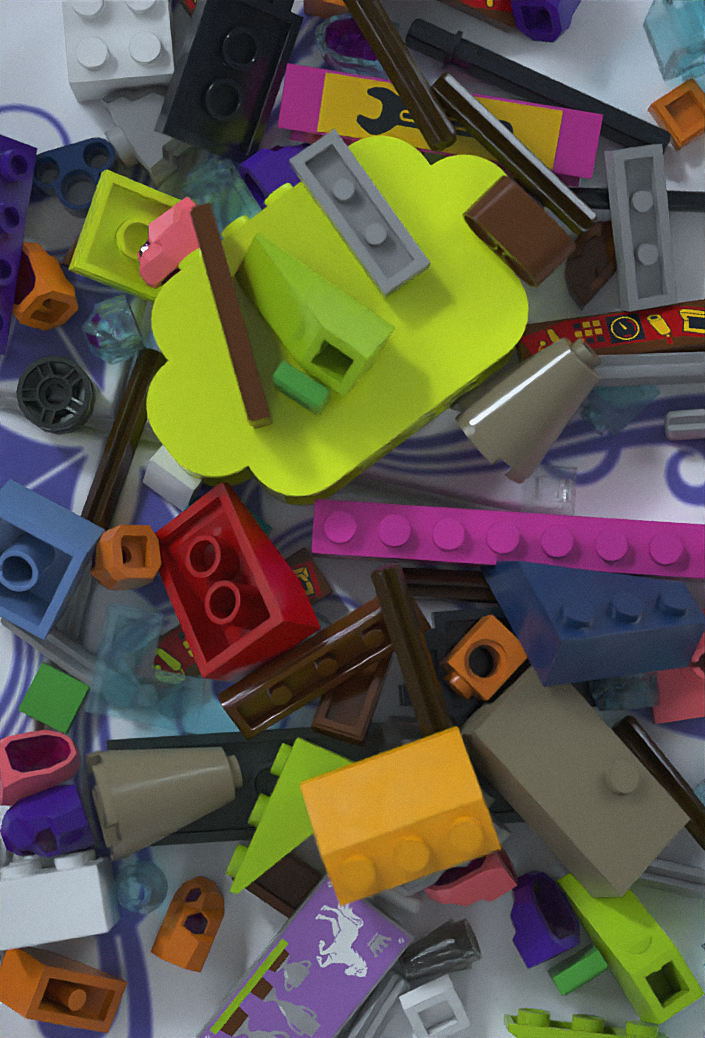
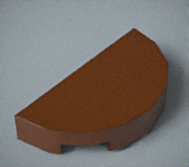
M612 220L595 222L585 234L578 236L574 242L576 250L566 259L564 277L568 292L581 310L587 306L617 272Z

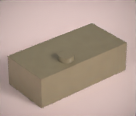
M531 662L521 664L499 689L459 728L469 760L592 897H622L690 820V817L571 683L544 687Z

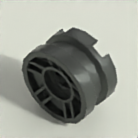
M55 355L39 358L28 365L19 378L16 390L18 405L25 417L44 432L58 435L74 432L85 425L93 414L96 402L94 385L85 371L69 358ZM54 384L61 389H65L66 392L64 401L57 405L47 401L52 393L51 386Z

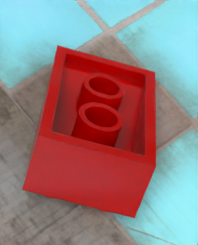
M221 482L155 532L159 540L161 566L158 572L202 678L237 683L286 653L321 628L301 581L229 483Z

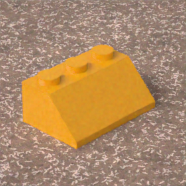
M458 726L300 782L320 854L340 906L502 849Z

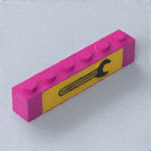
M287 63L278 128L290 129V140L313 144L322 135H326L335 129L348 147L354 142L367 137L390 136L411 144L423 156L425 152L445 155V158L455 155L478 156L492 163H497V166L507 176L515 177L446 110V114L457 130V141L451 147L441 152L432 151L390 80ZM471 93L567 186L579 187L580 177L592 179L603 114Z

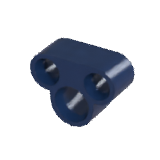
M100 137L89 138L36 155L32 183L42 195L47 197L58 196L65 210L72 216L81 219L86 218L92 200L84 205L72 204L68 199L71 187L78 182L86 181L92 183L96 190L102 171L107 169L117 173L119 160L111 143L106 139ZM105 155L109 158L105 166L101 168L91 167L94 157ZM52 169L58 171V177L55 181L51 183H43L41 181L45 171Z

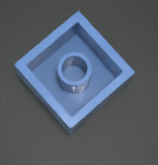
M12 479L0 489V617L45 640L64 615L96 550V543L102 533L105 532V529Z

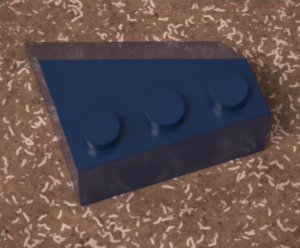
M518 560L496 561V565L480 567L482 574L544 687L688 667L705 631V615L683 582Z

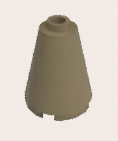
M564 337L459 396L450 405L451 410L461 412L455 417V420L482 455L492 465L498 460L503 459L512 467L505 476L521 484L533 474L601 378L596 369L601 360L581 338L573 344Z
M222 747L108 750L86 754L88 775L94 773L97 783L92 790V795L106 847H111L110 857L112 861L125 859L235 800V788L243 786L241 771L235 755L226 757Z

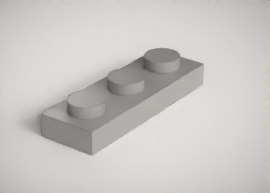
M335 129L289 160L295 174L384 299L430 267L429 260Z
M662 144L605 151L621 310L630 312L676 304L678 299Z

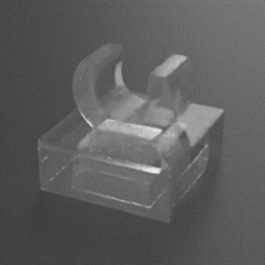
M538 465L533 474L522 482L520 512L575 516L577 467Z

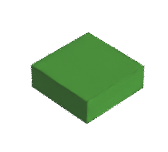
M284 360L272 376L275 389L315 415H321L331 399L330 390Z
M42 662L18 710L64 734H68L90 688L77 678Z
M591 943L550 968L547 972L561 995L566 996L607 971L609 966L600 951Z

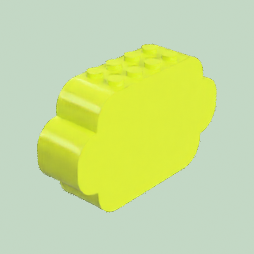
M390 136L367 137L348 146L430 262V267L385 299L302 182L294 187L290 183L282 185L266 198L264 203L267 207L251 219L247 215L237 218L222 231L221 235L224 239L221 242L273 423L254 429L253 426L250 427L201 250L198 248L187 255L178 265L181 271L164 284L153 304L151 315L152 331L155 341L167 363L154 376L148 390L146 403L148 419L154 433L178 465L190 475L203 480V484L216 487L221 482H226L232 487L254 477L267 494L280 502L294 506L314 505L315 499L326 500L450 408V405L459 396L479 386L504 367L512 357L516 349L515 346L521 339L527 325L529 312L527 295L516 274L477 237L462 216L502 175L507 176L502 169L484 158L473 155L450 156L430 165L414 146ZM258 232L395 328L373 366L346 397H343L298 365L234 275ZM283 360L330 390L331 399L321 415L313 414L275 389L272 376Z

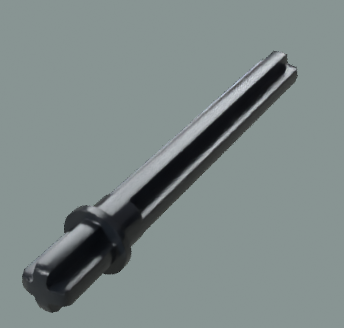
M416 18L412 22L405 38V45L416 52L443 63V70L447 71L449 67H452L529 103L603 114L601 136L627 148L662 144L664 155L671 138L669 131L462 38L464 32L460 30L454 34L421 18Z

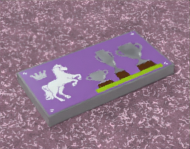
M326 870L202 1026L195 1038H335L413 941L414 933L368 897L340 906Z

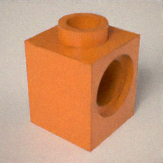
M488 615L483 616L439 664L448 672L443 678L444 681L460 697L466 701L471 696L477 701H487L525 661L527 655L519 640L495 616ZM478 646L487 649L493 658L492 670L483 678L475 675L469 666L470 654Z

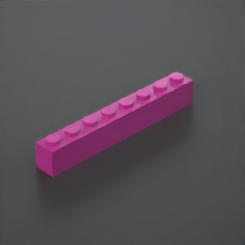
M315 499L312 557L470 568L496 565V561L518 560L669 581L705 583V524Z

